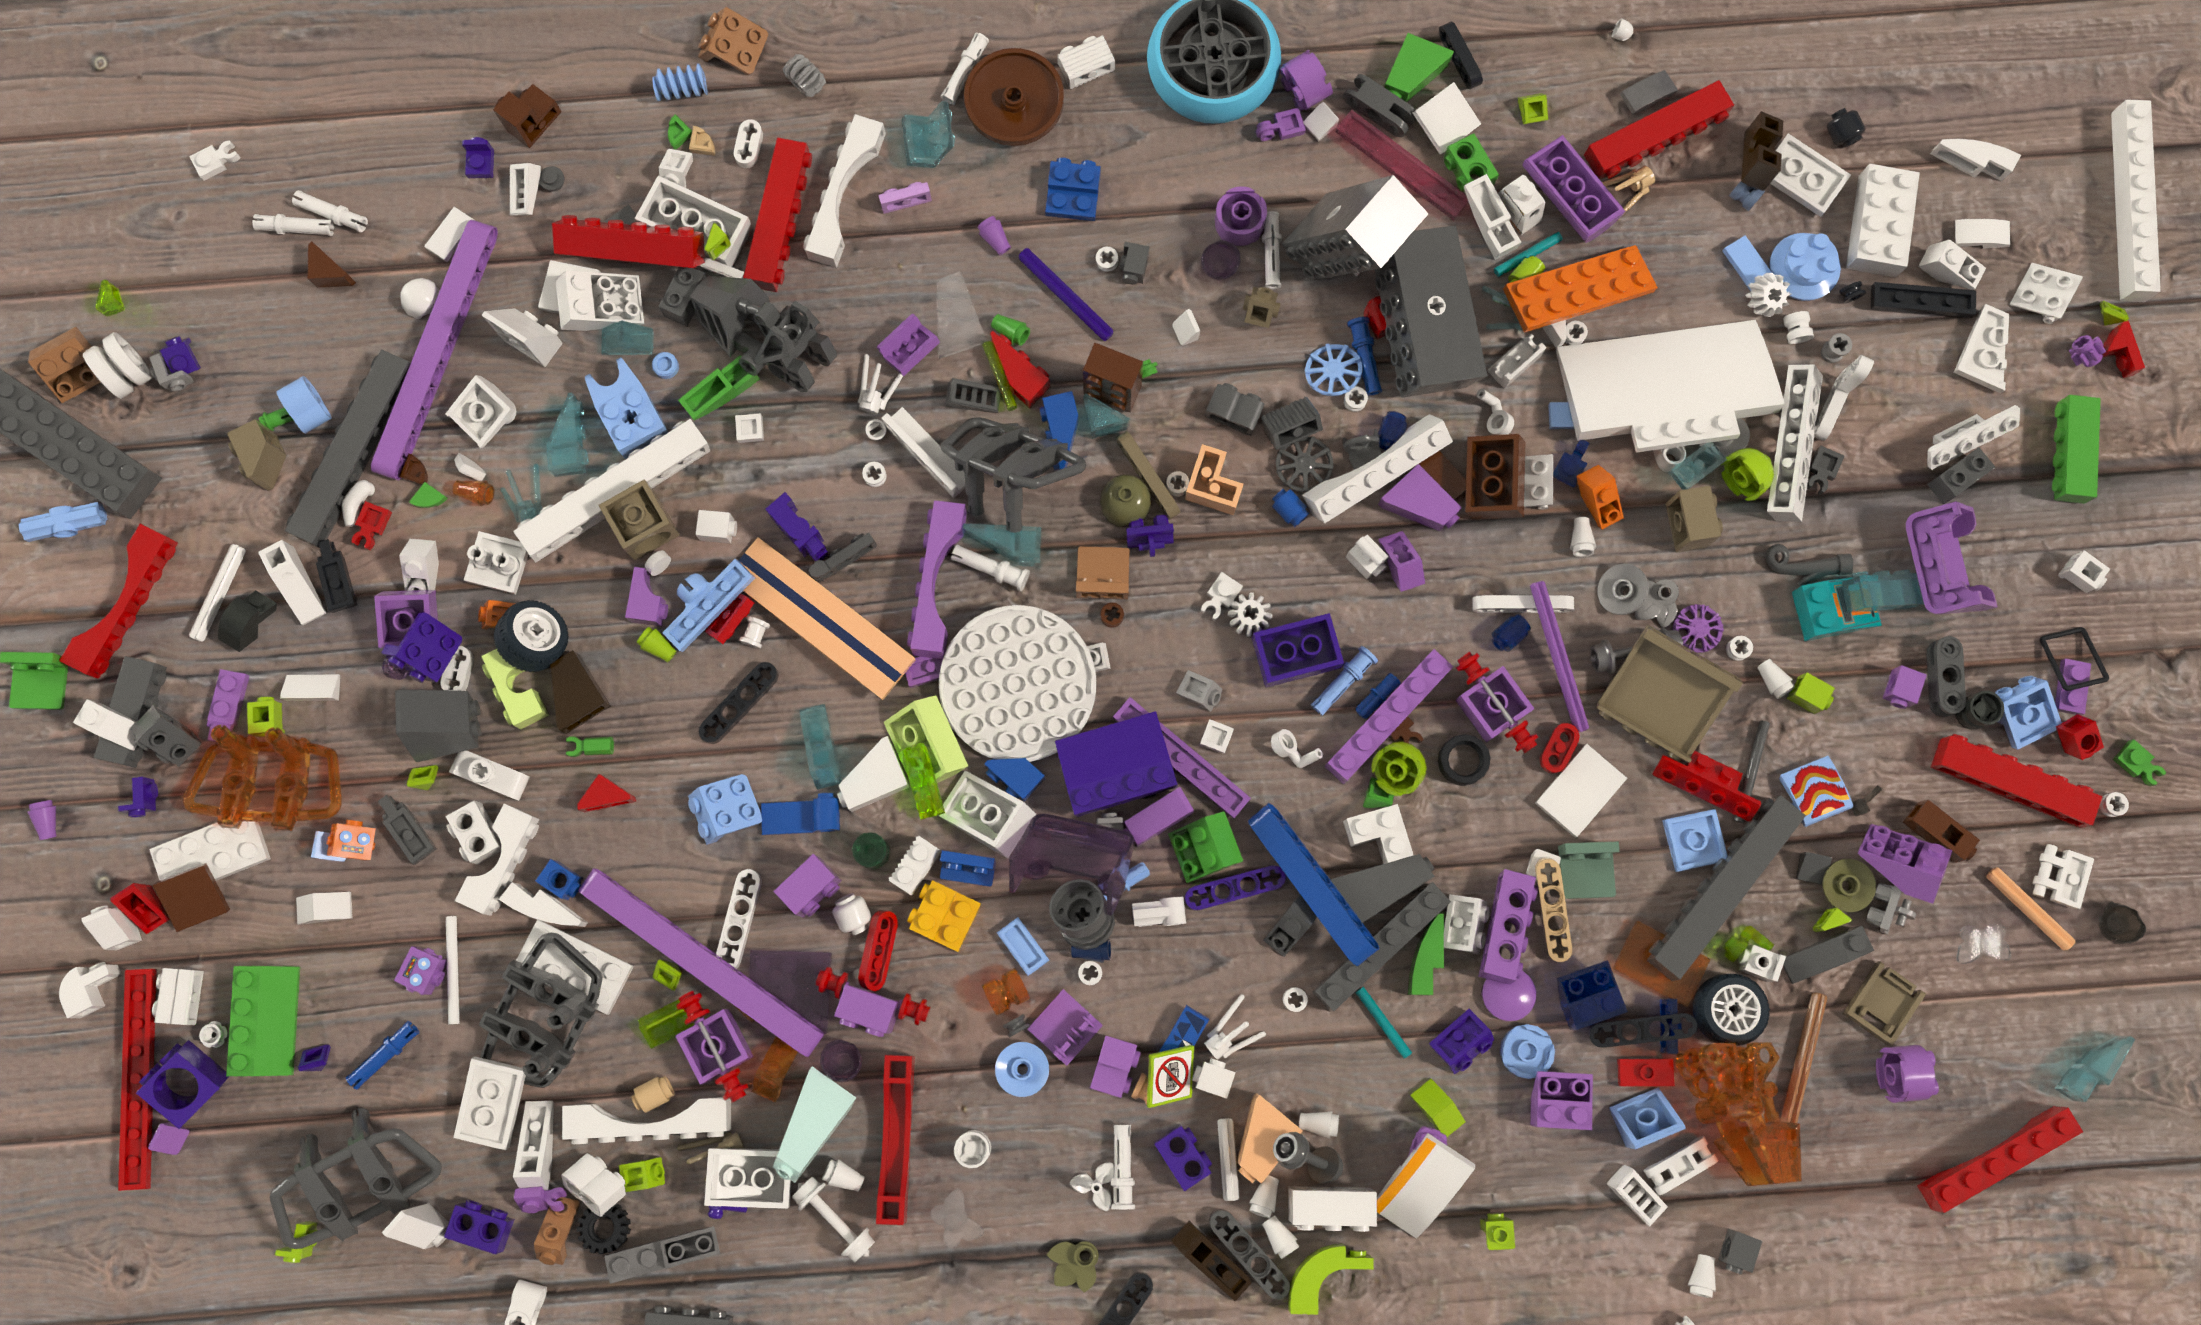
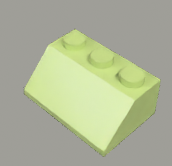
M936 695L913 701L884 721L915 793L946 780L968 767Z

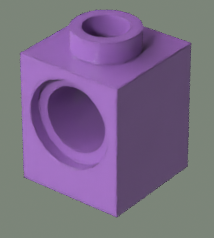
M1902 665L1892 669L1883 699L1891 701L1890 704L1900 709H1906L1918 704L1927 674Z

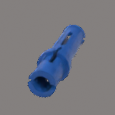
M406 1021L391 1037L387 1036L383 1040V1044L351 1074L346 1076V1081L349 1085L352 1086L355 1083L353 1088L358 1090L394 1055H399L403 1052L402 1048L420 1033L418 1028L414 1024L411 1027L412 1022Z

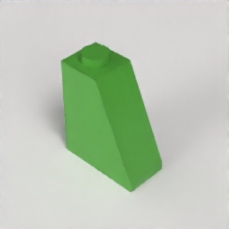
M1408 33L1384 88L1405 102H1408L1449 66L1454 51Z

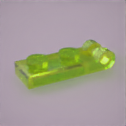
M918 743L912 747L901 748L898 756L900 761L905 764L920 820L944 814V806L927 747L923 743Z

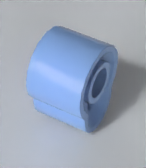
M305 376L276 391L282 405L303 433L306 434L332 419L319 393Z

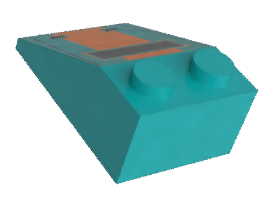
M1868 576L1827 580L1802 585L1792 591L1805 642L1882 626Z

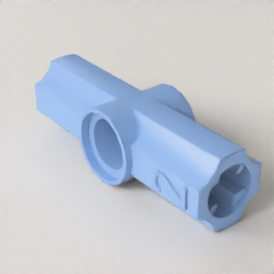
M100 502L77 507H53L49 509V513L21 519L19 531L27 542L49 537H72L77 535L80 530L106 525V520H108L107 512Z

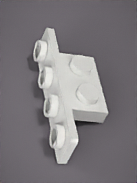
M2014 405L1986 420L1976 414L1934 435V446L1928 449L1927 466L1933 470L2014 430L2019 426L2020 408Z

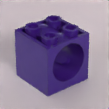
M188 1040L183 1046L177 1043L159 1061L163 1066L157 1063L139 1081L142 1087L136 1094L180 1129L224 1084L229 1076H226L227 1072ZM182 1068L191 1072L197 1079L198 1094L181 1096L174 1093L166 1083V1070Z

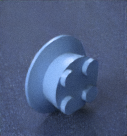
M1797 233L1784 238L1774 248L1769 263L1770 271L1775 275L1783 276V282L1790 284L1786 291L1792 294L1789 297L1797 300L1810 301L1827 295L1835 287L1840 277L1841 267L1837 249L1825 234Z

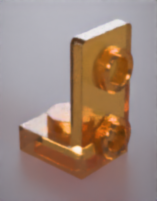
M776 1036L754 1075L751 1092L776 1102L781 1094L783 1080L798 1051Z

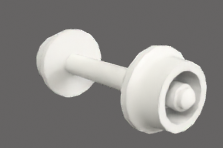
M811 1177L806 1183H798L799 1190L792 1196L798 1204L797 1210L800 1212L810 1203L850 1244L841 1254L843 1257L848 1256L855 1263L861 1256H869L868 1249L875 1243L869 1235L870 1229L867 1227L857 1236L818 1196L820 1191L826 1186L825 1183H819L814 1177Z

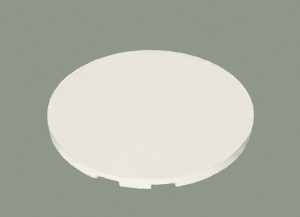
M1025 605L1003 606L975 617L953 638L943 657L939 674V694L948 722L956 734L972 749L993 759L1026 758L1029 762L1055 754L1057 752L1056 740L1079 734L1092 712L1095 701L1096 672L1093 659L1085 642L1066 621L1053 613L1036 607Z

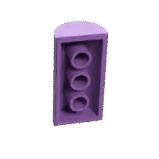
M1563 135L1527 158L1522 164L1524 169L1585 243L1594 240L1605 232L1626 212Z

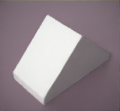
M351 892L312 893L296 898L298 925L353 919Z

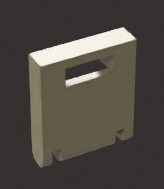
M1878 961L1842 1014L1887 1046H1893L1926 993L1918 990L1911 997L1910 995H1912L1917 986L1890 967L1886 968L1880 975L1885 964ZM1866 1012L1885 1024L1881 1031L1862 1018Z

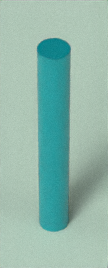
M1559 232L1554 233L1495 267L1494 273L1497 277L1502 276L1517 267L1525 258L1536 256L1563 240L1562 235Z
M1364 986L1355 992L1403 1059L1412 1054V1051Z

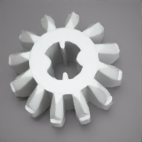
M1765 273L1763 276L1758 275L1754 277L1755 283L1748 285L1751 293L1745 295L1747 298H1751L1747 306L1754 308L1753 313L1766 317L1782 313V306L1789 305L1786 297L1792 295L1786 291L1790 284L1783 282V276L1773 273Z
M1249 593L1248 600L1241 594L1238 597L1240 603L1236 601L1231 602V607L1234 610L1228 611V616L1234 619L1229 624L1231 627L1239 625L1236 631L1237 634H1241L1243 629H1245L1246 637H1251L1252 630L1254 632L1261 631L1260 627L1268 629L1269 623L1266 620L1272 619V614L1265 612L1270 609L1269 603L1261 605L1264 599L1263 596H1259L1256 601L1253 600L1254 593ZM1246 610L1250 613L1255 612L1253 620L1250 617H1244Z

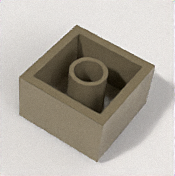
M1710 486L1679 490L1665 503L1676 553L1707 548L1721 537L1723 525L1721 519L1717 518L1715 509L1717 507V498L1712 493Z

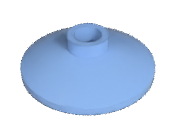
M1017 1042L1007 1046L1000 1053L995 1065V1075L999 1085L1007 1093L1017 1097H1027L1037 1093L1045 1085L1049 1076V1063L1044 1052L1036 1045L1028 1042ZM1020 1064H1025L1028 1067L1026 1074L1018 1072L1017 1068Z

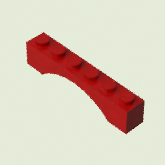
M139 524L127 544L128 573L118 601L97 625L72 638L60 658V662L97 679L100 678L101 674L108 669L112 655L122 645V638L126 631L134 624L140 607L147 602L149 592L154 583L161 578L162 570L167 561L174 556L175 547L178 542Z
M885 1055L883 1141L876 1224L904 1225L907 1222L915 1056Z
M2053 1106L2030 1119L2018 1132L1994 1148L1962 1164L1937 1173L1918 1184L1917 1187L1931 1210L1946 1213L2083 1133V1130L2069 1107Z

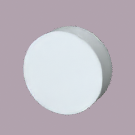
M663 550L657 551L647 559L645 569L652 576H656L669 566L671 557Z

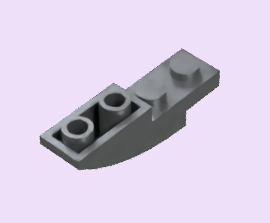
M712 1226L604 1255L611 1284L720 1254L715 1227Z

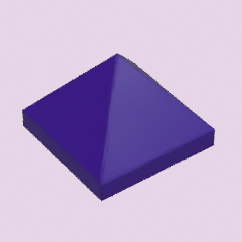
M330 1045L303 1050L298 1066L299 1071H322L327 1064Z

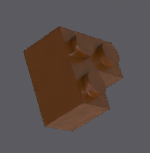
M534 84L524 90L519 98L509 91L497 101L493 109L507 132L528 148L532 147L562 112L556 101Z

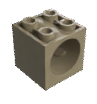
M645 479L598 505L622 548L635 561L680 536L658 495Z

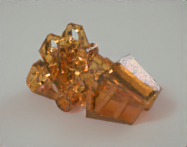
M1753 1042L1748 1043L1747 1047H1736V1043H1713L1702 1048L1681 1050L1676 1056L1675 1064L1693 1096L1700 1099L1706 1098L1696 1104L1695 1115L1703 1124L1716 1123L1721 1137L1713 1141V1143L1747 1186L1802 1181L1800 1123L1780 1122L1779 1113L1775 1110L1773 1097L1778 1092L1777 1085L1774 1082H1765L1780 1058L1772 1043ZM1763 1048L1768 1051L1770 1056L1767 1063H1764L1760 1058V1050ZM1689 1057L1692 1059L1690 1066L1687 1064ZM1697 1070H1699L1700 1074L1693 1075V1073H1697ZM1701 1078L1708 1084L1706 1093H1703L1699 1088V1080ZM1737 1119H1740L1741 1122L1746 1121L1747 1126H1740Z

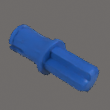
M1388 673L1375 689H1370L1371 693L1356 707L1357 714L1363 719H1367L1401 685L1399 679L1392 673Z

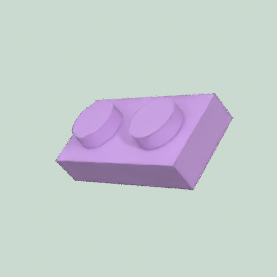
M915 182L907 188L899 190L889 189L879 195L884 214L932 201L927 182Z

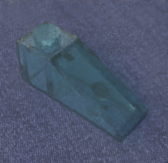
M965 523L963 525L965 535L1006 558L1019 562L1020 566L1032 567L1035 566V563L1041 562V527L1023 526L1021 531L1011 533L1010 530H1006L1005 525Z
M825 704L799 710L809 771L816 789L840 784L842 782L841 771Z

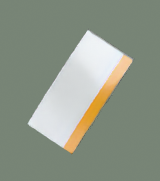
M1427 1133L1417 1149L1413 1150L1403 1165L1397 1168L1377 1196V1213L1417 1239L1459 1191L1475 1170V1164Z

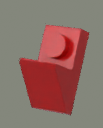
M2129 320L2124 321L2111 330L2103 346L2106 352L2102 355L2103 358L2115 355L2116 366L2121 371L2122 377L2126 378L2145 369V365Z

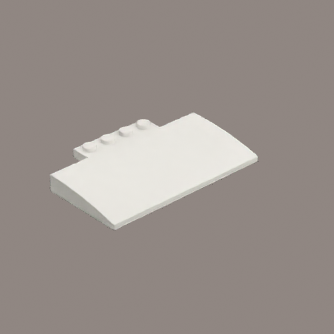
M1756 320L1556 348L1577 441L1631 434L1637 453L1738 439L1740 431L1736 419L1779 413L1785 404L1772 360Z

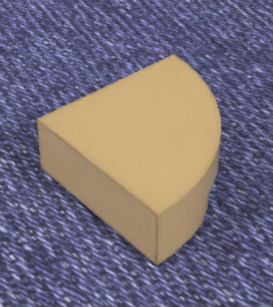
M693 126L689 145L690 152L715 156V146L711 137L702 128Z

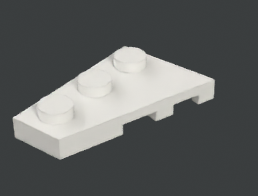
M1987 304L1981 307L1953 373L2000 394L2005 391L2004 370L2007 367L2005 345L2008 344V313Z

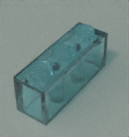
M1900 570L1893 574H1889V571H1879L1873 573V575H1869L1867 571L1852 574V579L1842 582L1847 613L1905 610L1924 605L1917 573H1910V570Z

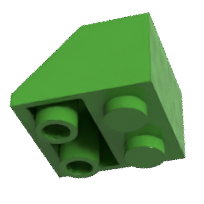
M1225 812L1203 817L1168 833L1186 883L1243 862Z

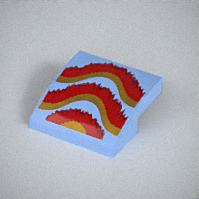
M1829 756L1780 775L1779 780L1792 799V805L1806 815L1802 820L1804 827L1853 808V803L1845 784Z

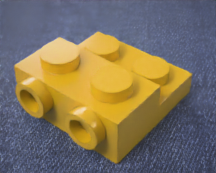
M933 880L930 885L925 883L919 895V898L923 899L919 909L913 908L907 922L911 924L909 929L959 952L981 903Z

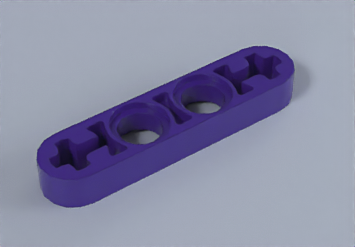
M1275 865L1245 872L1190 888L1185 894V903L1187 907L1194 911L1218 906L1276 890L1285 883L1286 876L1284 871ZM1271 870L1275 874H1280L1277 885H1273L1272 881L1263 883L1265 889H1260V881L1256 874L1261 873V878L1268 877ZM1245 877H1250L1255 882V889L1251 892H1245L1240 887V882ZM1225 884L1229 887L1230 894L1226 899H1219L1215 895V887L1217 885ZM1210 887L1213 903H1209V898L1202 899L1200 906H1196L1195 902L1190 903L1189 898L1193 896V891H1197L1198 895L1207 893L1205 888Z

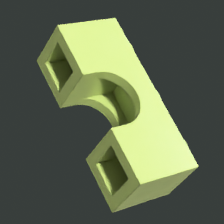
M497 649L482 656L485 663L482 665V669L487 678H492L494 682L493 693L499 702H503L506 709L503 711V714L509 725L513 724V726L523 729L549 716L539 692L532 688L523 693L515 692L513 687L514 680L524 670L516 669V667H512L508 662H505V659H502Z

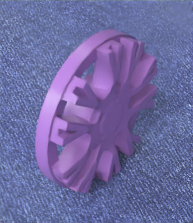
M1695 604L1684 608L1677 614L1673 623V630H1687V635L1682 637L1683 645L1696 653H1704L1713 649L1720 642L1724 631L1719 614L1705 605ZM1697 610H1700V618H1697ZM1691 611L1693 619H1689L1684 613ZM1706 612L1712 616L1710 620L1705 619ZM1679 621H1685L1688 623V625L1679 623ZM1716 622L1717 625L1710 627L1709 623ZM1710 630L1717 631L1716 638L1711 636ZM1705 636H1706V637L1709 639V641L1712 643L1711 645H1709V643L1707 642V640L1704 638ZM1691 637L1693 640L1687 645L1685 642ZM1696 640H1701L1703 648H1695Z

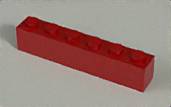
M1720 80L1590 144L1584 157L1599 180L1606 176L1608 179L1619 174L1622 168L1628 165L1630 168L1634 167L1644 157L1651 155V157L1656 156L1665 149L1664 147L1670 144L1673 146L1678 145L1686 139V136L1692 133L1694 135L1700 134L1707 129L1708 125L1714 122L1719 124L1729 117V112L1733 108L1734 103Z
M778 137L776 140L743 277L744 279H752L762 290L777 292L779 284L782 285L784 281L785 271L783 270L784 261H788L790 256V246L788 244L790 237L793 238L795 235V215H799L801 210V199L799 198L801 191L806 189V169L810 168L812 164V153L809 152L807 143Z
M574 215L562 216L561 220L552 223L554 254L695 268L705 263L704 232H696L692 227H680L676 230L670 229V225L663 224L647 227V223L634 222L631 225H627L622 220H609L607 223L600 222V218L594 217L577 220V216Z
M1952 734L1940 739L1930 768L2076 827L2093 826L2103 796L2093 793L2094 789L2091 787L2073 785L2068 783L2066 777L2055 774L2051 776L2044 773L2041 767L2031 764L2026 766L2019 763L2018 759L2014 756L1996 754L1992 752L1993 749L1982 744H1971L1967 742L1968 739L1961 735Z

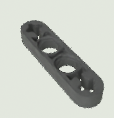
M1223 1209L1213 1212L1209 1223L1217 1237L1271 1298L1278 1300L1286 1297L1290 1290V1283L1286 1276L1231 1213ZM1217 1216L1221 1218L1227 1216L1229 1219L1226 1223L1232 1230L1234 1226L1239 1228V1230L1231 1233L1228 1240H1225L1223 1237L1228 1234L1223 1227L1218 1229L1215 1227L1217 1224L1215 1218ZM1244 1236L1247 1238L1248 1246L1244 1251L1239 1252L1233 1248L1232 1243L1235 1237ZM1256 1257L1264 1258L1267 1264L1265 1270L1259 1273L1254 1272L1251 1268V1262ZM1272 1268L1275 1270L1271 1274L1272 1277L1278 1282L1281 1279L1284 1281L1281 1285L1283 1291L1280 1293L1277 1290L1274 1292L1270 1291L1273 1286L1267 1278L1265 1282L1260 1280L1267 1276Z

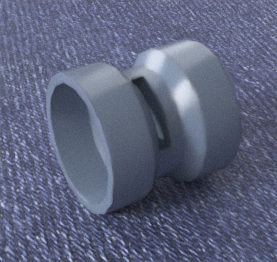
M1740 181L1729 197L1733 200H1739L1742 203V207L1749 211L1765 193V190L1761 191L1757 188L1749 187Z

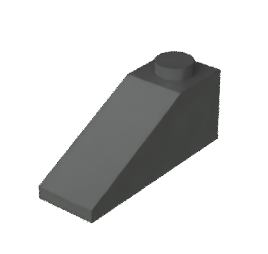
M1863 926L1850 927L1786 956L1783 968L1791 984L1851 962L1873 952L1874 949Z

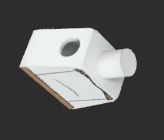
M1521 175L1498 192L1499 197L1511 216L1509 221L1520 235H1523L1542 221L1545 200L1536 190L1535 185L1525 175Z

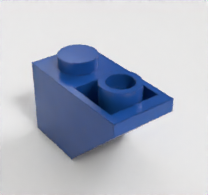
M1026 758L987 760L984 763L988 769L985 773L995 783L1002 781L1007 786L1005 789L1006 793L1017 799L1020 798L1024 802L1045 780V775Z

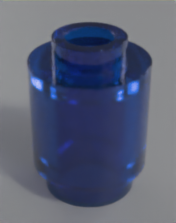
M1389 411L1382 418L1378 431L1379 447L1381 449L1388 450L1405 433L1407 428V417L1405 415Z
M1521 615L1510 616L1492 632L1493 639L1491 641L1498 650L1510 652L1528 636L1531 627Z

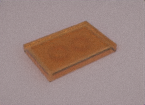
M1636 921L1613 969L1688 1007L1710 962V958L1700 954L1680 980L1671 981L1647 961L1651 955L1649 950L1652 945L1659 939L1662 941L1666 935L1640 921Z

